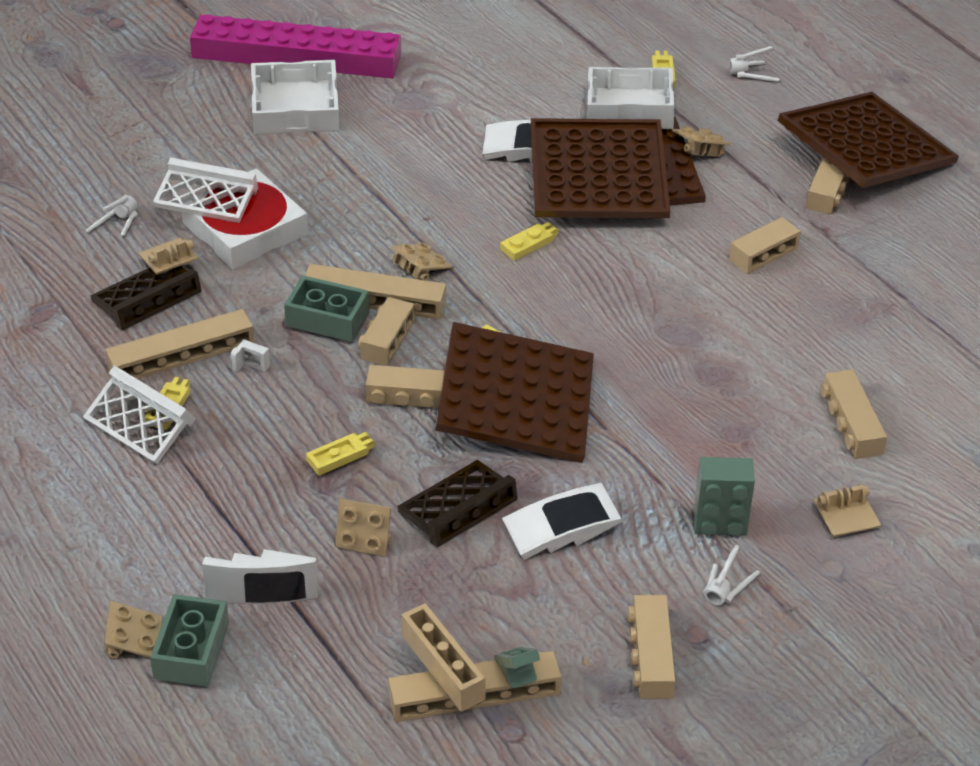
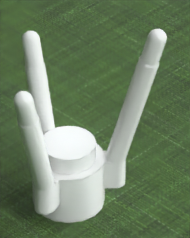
M769 46L746 54L736 55V58H730L731 75L737 74V78L746 77L779 82V78L744 72L748 71V66L765 64L764 60L748 62L745 58L772 50L773 47Z
M125 194L122 198L103 207V211L114 209L87 228L86 232H91L116 214L120 218L129 217L121 232V236H125L133 219L138 215L135 211L138 208L136 200Z
M739 545L734 546L719 577L716 579L718 564L713 565L703 593L705 598L714 605L720 606L724 602L730 604L733 597L760 574V571L756 570L730 592V583L725 579V576L736 557Z

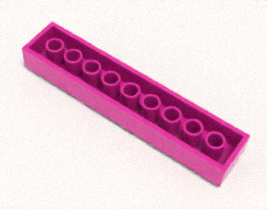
M210 14L199 16L190 36L192 58L245 64L335 60L336 73L394 79L401 57L400 34L380 33L370 30L360 31L350 28L340 29L330 26L320 27L310 24L300 25L290 22L280 23L270 20L260 21L250 18L240 19L230 16L220 17Z

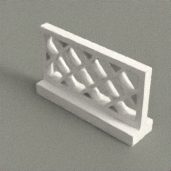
M170 158L167 164L168 172L153 200V206L240 223L252 194L256 195L258 190L256 173ZM171 180L182 181L174 186L170 184ZM199 184L204 186L193 190L190 185ZM183 188L188 189V193L178 197L176 191ZM220 188L225 190L214 194L211 189ZM208 191L210 197L199 200L197 195ZM242 192L245 195L235 198L233 193ZM169 194L174 196V199L170 201L162 200L163 197ZM229 195L232 200L221 205L219 199ZM190 198H194L196 203L191 205H184L182 203ZM215 202L217 205L213 209L204 208L205 205ZM233 206L238 208L236 214L225 211Z
M114 365L109 372L112 376L84 414L83 418L155 464H158L185 425L191 427L196 418L181 405ZM117 386L120 388L121 397L110 400V393ZM138 399L139 408L128 411L127 401ZM122 403V413L111 415V406ZM98 409H106L105 418L98 420L93 418ZM156 410L157 419L146 422L145 412ZM140 414V424L129 427L128 417ZM123 419L124 428L114 431L112 421ZM170 421L177 423L170 432L164 433L163 423ZM158 425L159 435L147 438L146 428ZM141 430L142 440L131 442L130 433ZM159 441L160 447L154 455L150 454L148 444Z

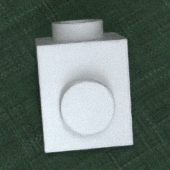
M243 340L231 352L232 370L238 372L245 364L266 372L270 367L269 348Z

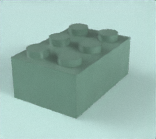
M302 275L284 304L286 326L353 342L369 313V291Z
M700 457L694 502L695 534L747 536L755 484L752 458Z
M173 594L150 657L153 679L208 687L229 625L227 601Z

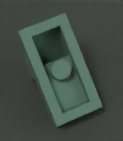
M517 647L494 655L511 688H517L537 680L533 662L540 660L537 649Z

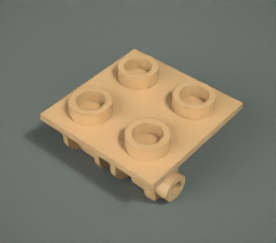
M682 126L681 129H672L673 132L688 139V143L684 145V151L690 155L720 157L725 153L724 145L731 144L724 140L722 135L712 134L710 129L700 128L699 131H694L693 128Z
M181 238L138 253L156 275L166 273L170 269L181 265H188L192 261L199 259L192 250L194 249L192 240H182Z
M403 243L402 245H392L391 247L396 251L393 254L394 262L415 279L427 281L429 279V270L453 268L444 256L436 254L428 244L418 243L410 245Z
M858 484L857 486L850 487V490L848 487H844L843 491L840 488L831 492L825 491L813 499L833 537L881 527L880 521L866 499V496H869L867 485Z
M340 498L335 547L386 557L387 546L390 545L392 535L389 534L391 507Z
M110 601L104 641L108 656L113 659L118 658L124 650L150 658L161 629L162 615Z

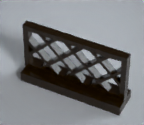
M178 266L166 273L156 275L149 267L90 296L92 302L116 320L117 327L123 330L202 290L198 272L193 268L186 270L182 266ZM158 278H168L167 280H158ZM139 287H148V289H138V288H139ZM118 297H128L127 299H118Z
M476 460L398 505V512L430 535L431 543L439 547L518 499L516 479L510 475L502 477L479 460ZM477 470L483 473V475L469 476ZM455 483H463V487H449V486H451V485H453V484H455ZM481 483V487H467V484ZM485 483H494L489 487H485ZM434 495H443L442 499H429ZM461 495V499H447V496ZM466 495H474L469 499H465ZM413 507H423L422 511L410 510ZM427 507H441L440 511H427ZM445 507H453L452 509L445 511ZM425 519H433L428 523L425 521Z

